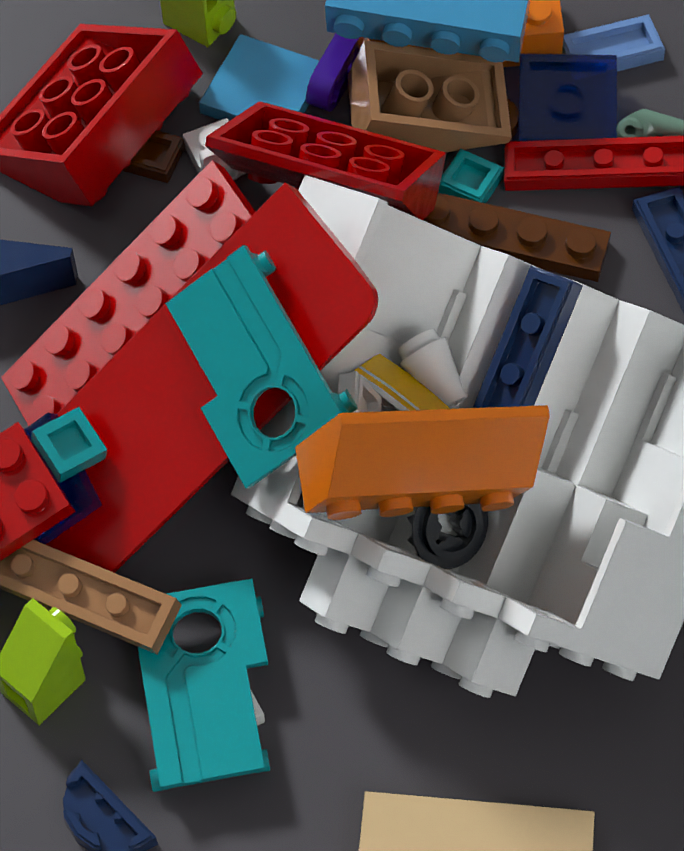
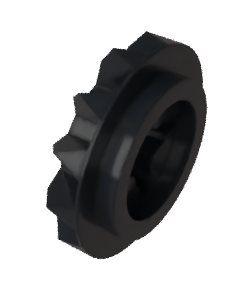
M464 504L465 507L463 509L446 513V515L451 516L449 522L453 526L452 530L457 534V536L440 532L442 525L438 521V514H432L430 506L417 507L414 515L406 517L412 525V535L407 541L415 547L418 553L417 557L435 564L442 569L457 568L471 560L481 548L488 529V512L482 511L480 504Z

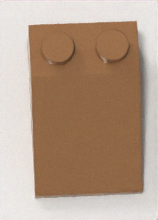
M364 40L347 75L352 127L446 153L459 151L460 149L466 150L509 143L512 135L503 62H490L481 56L463 53L447 55L436 52L433 49L412 46L397 47L388 43Z

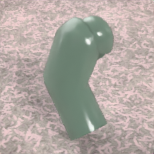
M641 109L623 118L616 126L615 135L616 138L683 136L684 120L652 110Z

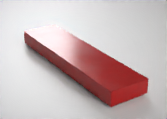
M684 135L509 141V143H505V191L684 186Z

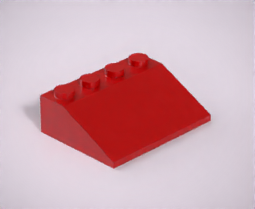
M79 24L0 114V172L58 202L93 206L107 193L111 183L123 169L132 163V158L136 156L137 152L153 133L162 128L163 121L180 102L189 96L191 88L203 75L178 30Z
M261 101L207 135L205 147L229 167L248 173V178L254 182L261 184H275L277 182L284 184L286 182L299 190L304 175L380 198L387 201V205L421 220H424L435 209L446 158V152Z

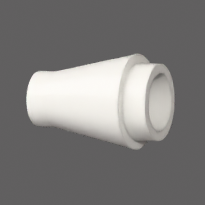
M429 329L418 334L398 348L397 351L402 358L399 365L402 369L434 393L450 409L468 398L462 387L446 337L440 338L435 329Z

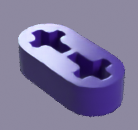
M338 34L334 35L310 77L306 91L307 104L329 112L335 109L348 87L347 75L365 40L364 37L348 39Z

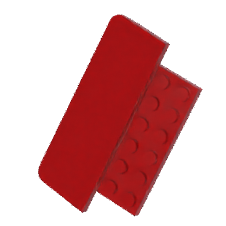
M212 160L1 377L31 431L80 407L107 448L106 459L61 483L58 482L76 512L36 537L35 539L38 542L115 573L229 461L227 454L201 410V407L214 399L217 394L165 303L209 270L214 269L241 246H248L251 253L258 255L265 250L268 252L277 269L268 275L266 279L320 371L371 322L378 308L376 288L354 260L353 256L296 188L285 182L255 212L227 170ZM271 388L263 392L257 399L254 406V420L259 430L292 399L286 391L280 388Z

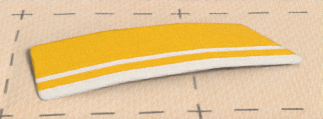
M381 354L372 357L354 370L361 374L381 397L399 411L450 409L408 372Z

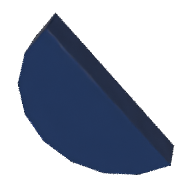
M81 760L67 778V788L63 798L64 819L76 842L88 851H148L158 845L156 836Z

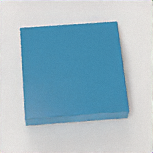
M240 34L199 101L200 113L219 120L227 118L230 121L259 101L305 113L309 106L306 103L307 86L319 60Z

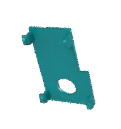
M243 245L229 255L226 260L214 269L209 270L165 304L217 394L214 399L201 407V410L245 488H251L295 457V447L339 413H353L358 407L347 389L338 394L332 393L266 279L268 275L277 269L268 252L265 250L259 255L251 253L248 246ZM271 388H280L286 391L293 399L295 405V419L291 428L285 434L276 438L262 434L254 420V406L257 399L263 392Z
M253 579L167 593V595L177 598L182 606L158 655L138 647L157 769L149 770L153 792L270 771L267 748L261 749L247 673L249 668L268 665L260 618L264 617L261 596L256 597ZM194 612H204L212 615L219 621L222 628V635L218 643L210 650L202 653H190L182 650L173 638L174 628L178 621Z

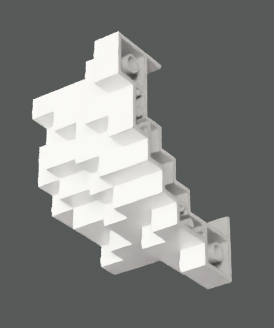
M304 175L298 191L353 256L378 293V308L371 322L320 371L332 393H338L339 374L354 371L378 354L383 355L401 367L399 364L402 358L397 351L398 348L418 334L429 329H435L440 338L446 337L462 387L468 396L467 399L452 409L473 408L531 264L511 255L478 245L387 205L388 202L380 198ZM577 282L583 285L534 404V406L548 405L550 414L534 486L515 497L513 506L502 510L487 511L488 529L481 548L471 560L457 568L442 569L417 557L418 553L415 547L407 541L412 535V525L406 518L414 515L417 507H413L414 510L408 514L394 517H381L379 509L361 510L362 514L343 520H329L327 512L305 513L297 456L287 461L251 488H245L238 476L231 495L249 505L246 511L247 515L270 524L269 528L271 530L295 539V545L318 554L299 600L317 613L316 623L346 634L349 626L361 629L360 636L377 645L387 647L386 653L411 665L417 666L420 658L433 661L431 664L433 669L447 676L461 679L459 686L470 692L490 698L493 690L516 697L535 649L547 652L549 646L560 649L559 654L584 666L591 667L594 658L604 661L602 666L604 670L630 681H634L637 673L660 679L684 621V325L656 312L621 301ZM382 397L381 411H399ZM293 399L260 430L262 434L276 438L285 434L291 428L295 419ZM438 514V521L442 525L440 532L457 536L449 522L451 516Z

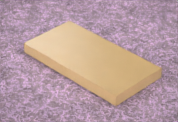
M365 791L359 851H593L595 811Z

